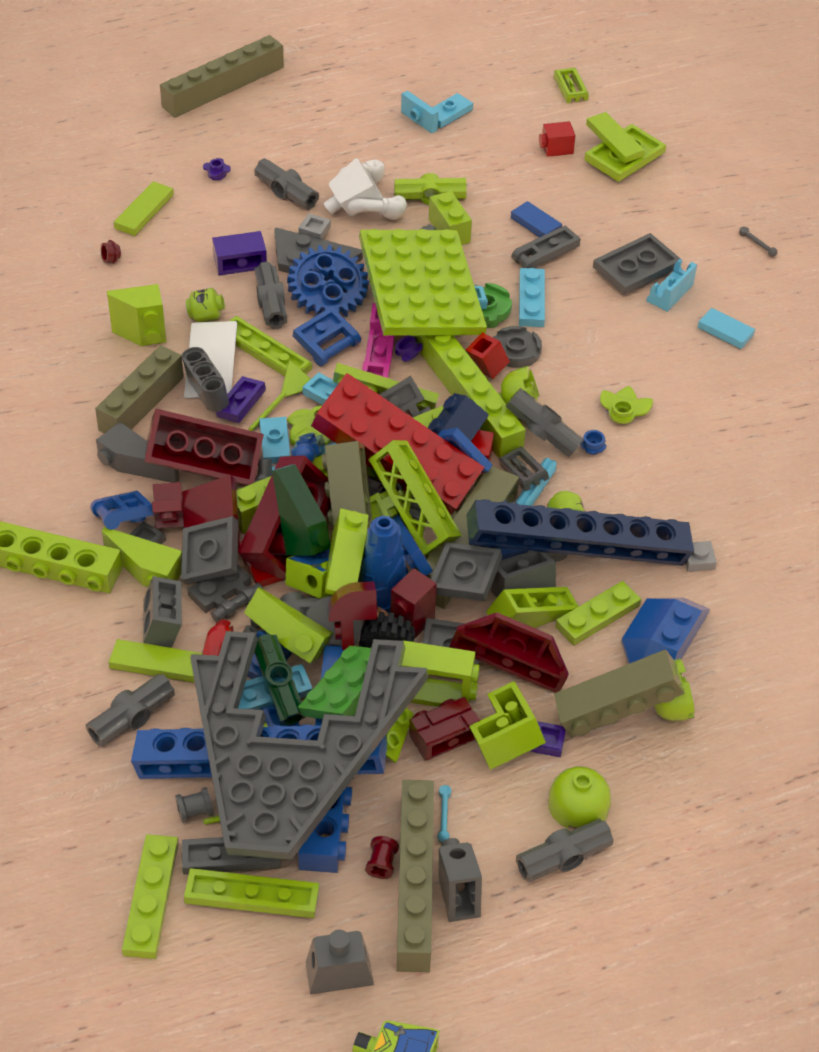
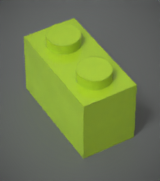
M449 191L431 196L429 198V221L436 227V230H457L462 245L471 243L472 219L453 192Z

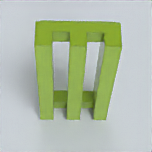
M575 67L554 70V79L566 103H571V99H574L575 102H580V98H583L584 101L588 100L589 93ZM572 79L574 80L579 92L576 91Z

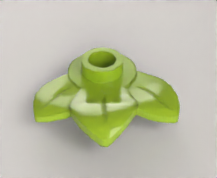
M631 386L621 389L616 394L603 390L600 395V403L609 411V417L614 422L620 424L630 423L635 417L646 415L653 405L652 398L637 399Z
M322 405L316 406L311 410H296L287 418V422L293 426L290 431L291 445H295L301 435L314 432L315 436L322 434L311 427ZM323 435L325 445H328L331 440Z

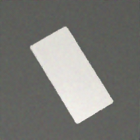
M237 322L192 323L189 348L200 347L206 352L223 377L228 394L232 389ZM186 375L184 398H200Z

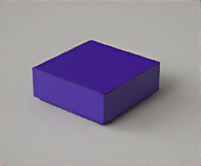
M537 721L546 743L532 749L531 752L561 758L566 729L560 725Z

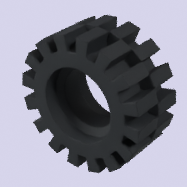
M379 612L377 619L364 620L359 647L372 648L373 639L414 642L415 628L411 626L409 620L403 622L404 617L401 615L395 618L394 613H389V616H385L384 612Z

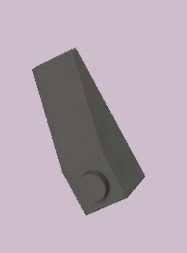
M121 422L96 439L99 460L117 472L171 483L180 481L179 470L145 463L147 440Z

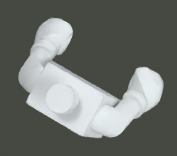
M356 158L348 166L341 168L337 176L329 182L334 196L325 201L324 205L331 215L343 208L349 216L370 211L379 212L380 215L387 219L397 220L404 214L407 203L405 198L400 195L384 198L376 185L384 176L385 165L383 162L372 159L361 163Z

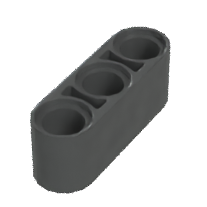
M188 348L182 353V360L189 382L208 410L221 411L229 405V399L223 377L202 348Z

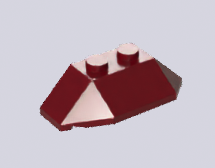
M498 612L458 626L448 647L474 651L475 659L554 693L561 691L569 675L552 635Z

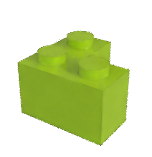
M515 681L488 693L487 695L495 714L469 726L490 770L546 743L538 722Z

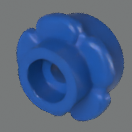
M589 430L585 432L580 446L589 454L601 453L606 449L605 436L598 430Z

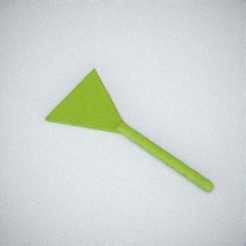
M290 360L288 361L281 394L249 427V431H253L260 424L259 418H266L283 398L303 392V386L311 380Z

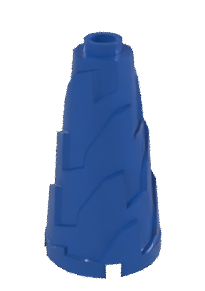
M380 516L371 522L370 529L367 528L358 582L374 581L377 607L385 610L389 616V613H391V589L408 574V568L401 542L400 526L391 517Z

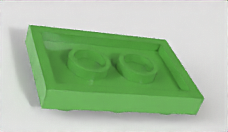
M349 646L345 649L340 658L325 672L324 677L298 706L301 714L304 717L323 719L324 714L354 716L371 648Z

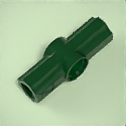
M265 634L259 636L254 654L265 681V691L270 695L280 725L291 726L297 724L306 717L298 709L302 702L292 678V668L286 662L277 635ZM279 676L284 678L285 681L277 683L272 678Z

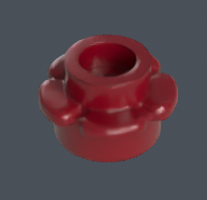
M112 240L101 244L100 251L103 262L115 264L121 257L120 246Z

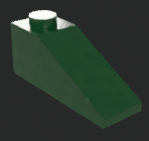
M291 464L272 470L286 556H312L330 549L326 519L297 466Z

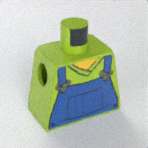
M330 549L312 556H291L286 558L285 584L317 598L332 596L325 593Z
M387 1020L383 1022L377 1038L359 1031L354 1041L352 1052H436L439 1045L440 1030Z

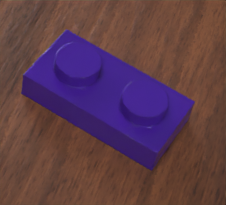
M242 376L228 393L229 405L221 411H215L216 416L240 423L266 391L265 382Z

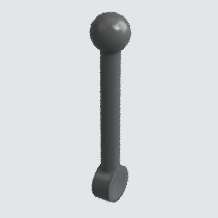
M740 228L739 234L741 236L750 238L768 251L769 256L775 257L777 255L776 248L769 247L749 232V228Z

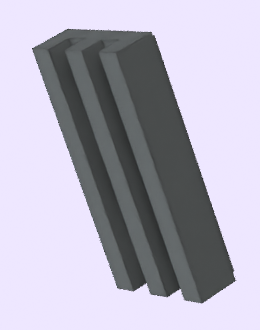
M522 446L499 458L500 465L506 472L519 476V485L525 491L531 489L530 484L532 483L535 486L539 485V479L541 478L544 481L550 479L548 472ZM519 455L536 473L533 474L516 456ZM509 460L526 476V478L509 462Z

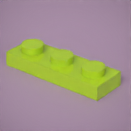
M621 581L558 618L555 627L574 646L638 608L641 604V598L624 581Z

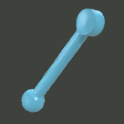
M443 785L439 788V796L442 798L441 831L438 833L437 838L440 842L450 838L449 832H447V813L451 788L448 785Z

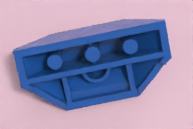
M684 597L647 598L622 637L621 642L628 663L630 664L665 649L673 660L682 659L710 609Z

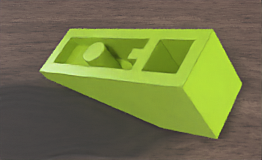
M340 508L331 536L325 593L333 595L342 586L358 582L367 535V514Z
M106 527L102 529L104 546L121 551L123 567L143 586L149 587L153 576L176 581L179 579L182 568V551L117 530H110Z
M260 587L257 588L244 611L249 618L268 634L277 635L281 645L309 663L320 659L325 645H328L334 634Z
M568 587L505 589L488 608L486 613L491 615L498 612L536 628L556 621L579 606Z

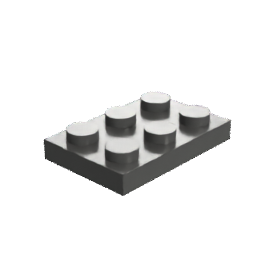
M649 233L594 259L593 268L625 295L672 272L674 264L681 258L654 235Z

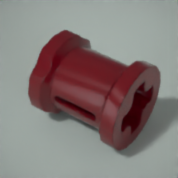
M373 837L370 843L372 853L370 861L366 864L365 871L371 877L378 879L391 878L394 872L392 862L394 855L399 850V844L390 837Z

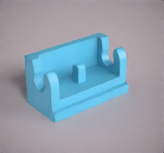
M679 259L674 264L673 272L660 285L655 283L651 287L650 295L646 301L668 312L694 285L697 264L691 262L687 267V271H684L681 268L682 259Z

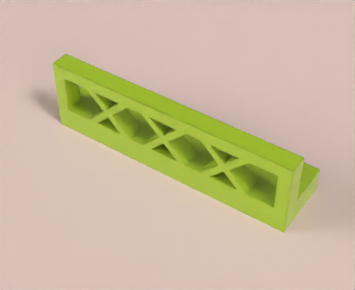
M393 440L369 458L370 463L423 555H428L443 543L454 542L462 536L408 441ZM388 454H390L393 460L392 472L385 471L380 462ZM397 478L404 479L407 484L405 496L399 495L396 490ZM411 502L418 503L421 508L419 520L413 519L409 513ZM425 526L431 527L437 536V539L429 545L423 537Z

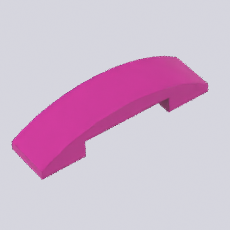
M372 303L370 330L362 370L389 378L395 335H383L375 303Z

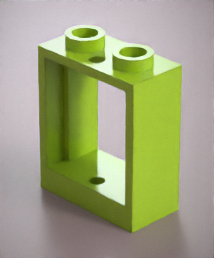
M404 641L406 649L402 667L427 668L428 674L463 679V683L428 678L410 703L439 707L441 703L448 699L457 700L465 697L468 703H470V700L476 701L480 665L474 664V651Z

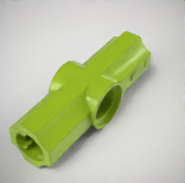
M426 173L420 178L394 180V196L400 195L405 200H421L429 205V198L431 196L452 191L457 199H466V178H439L434 173Z

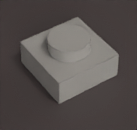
M309 213L299 226V233L323 239L331 228V220Z
M711 541L693 542L694 552L685 562L687 571L715 570L717 561Z

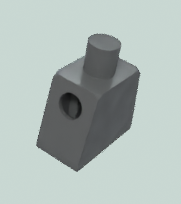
M456 838L446 839L439 848L438 874L448 921L453 922L481 917L482 875L472 845L468 842L460 843ZM458 883L465 884V888L461 892H458Z
M335 930L330 935L313 938L306 959L310 995L374 985L369 953L360 931L346 932L344 930Z

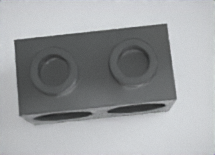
M153 576L143 599V643L172 648L182 626L181 581Z

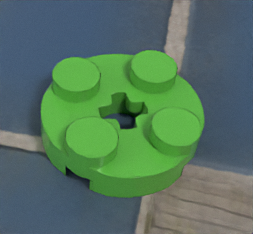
M485 283L483 289L487 301L491 305H487V308L482 309L487 328H495L499 322L504 321L511 314L512 300L509 298L510 294L505 288L497 284Z

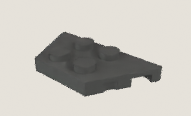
M280 228L274 229L278 271L289 273V267L293 266L294 258L299 259L301 252L308 255L309 247L315 252L318 251V245H321L323 250H327L328 245H331L332 251H336L340 246L341 253L344 254L349 250L351 251L350 258L358 256V262L363 259L362 249Z

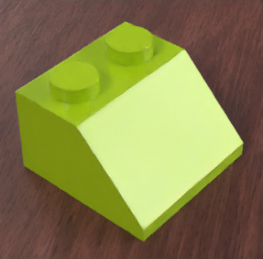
M158 284L107 291L112 333L140 346L167 343L163 304Z

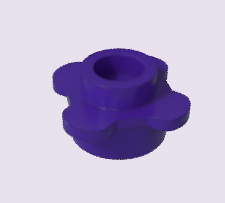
M216 158L209 163L203 164V169L208 171V177L212 180H222L231 171V167L226 165L222 158Z
M404 336L396 344L395 353L397 356L402 357L403 362H408L415 358L423 349L422 343H417L415 337Z

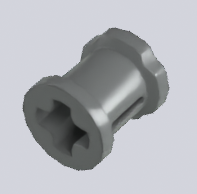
M207 787L202 788L199 793L188 796L175 795L182 823L187 822V819L201 814L213 815L212 803Z

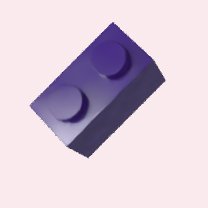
M261 231L212 237L213 256L218 276L255 271V268L260 263L267 262V251Z

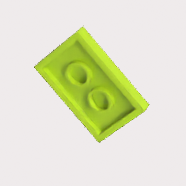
M630 124L624 130L645 150L644 157L623 163L601 142L585 152L584 160L620 182L664 154L666 144L635 125Z

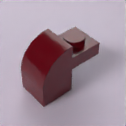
M181 482L153 484L154 501H152V509L155 516L156 529L184 527L183 487Z
M374 581L355 582L344 585L333 594L329 601L328 619L329 622H334L335 640H341L342 650L347 649L349 646H354L353 620L377 619Z

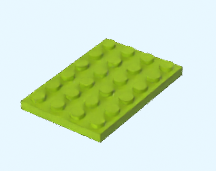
M360 230L359 240L384 336L480 335L482 332L486 334L487 325L457 230Z

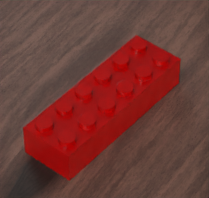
M348 373L345 374L319 409L311 427L336 444L354 441L364 444L366 464L371 468L373 466L369 458L393 440L408 441L450 515L454 513L484 469V466ZM388 454L380 462L385 471L392 472L393 460L390 454ZM397 478V482L406 491L407 484L405 480Z

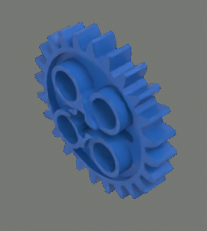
M318 245V251L316 252L309 247L308 255L301 252L300 258H294L293 266L289 267L287 283L288 292L292 293L291 300H298V308L306 306V314L313 310L315 311V316L333 307L338 313H342L347 317L349 309L356 312L357 305L362 306L363 299L367 297L369 281L367 280L368 272L364 271L365 265L358 264V256L350 258L351 251L348 250L344 254L341 253L340 246L336 251H332L331 245H328L327 250H323L322 246Z

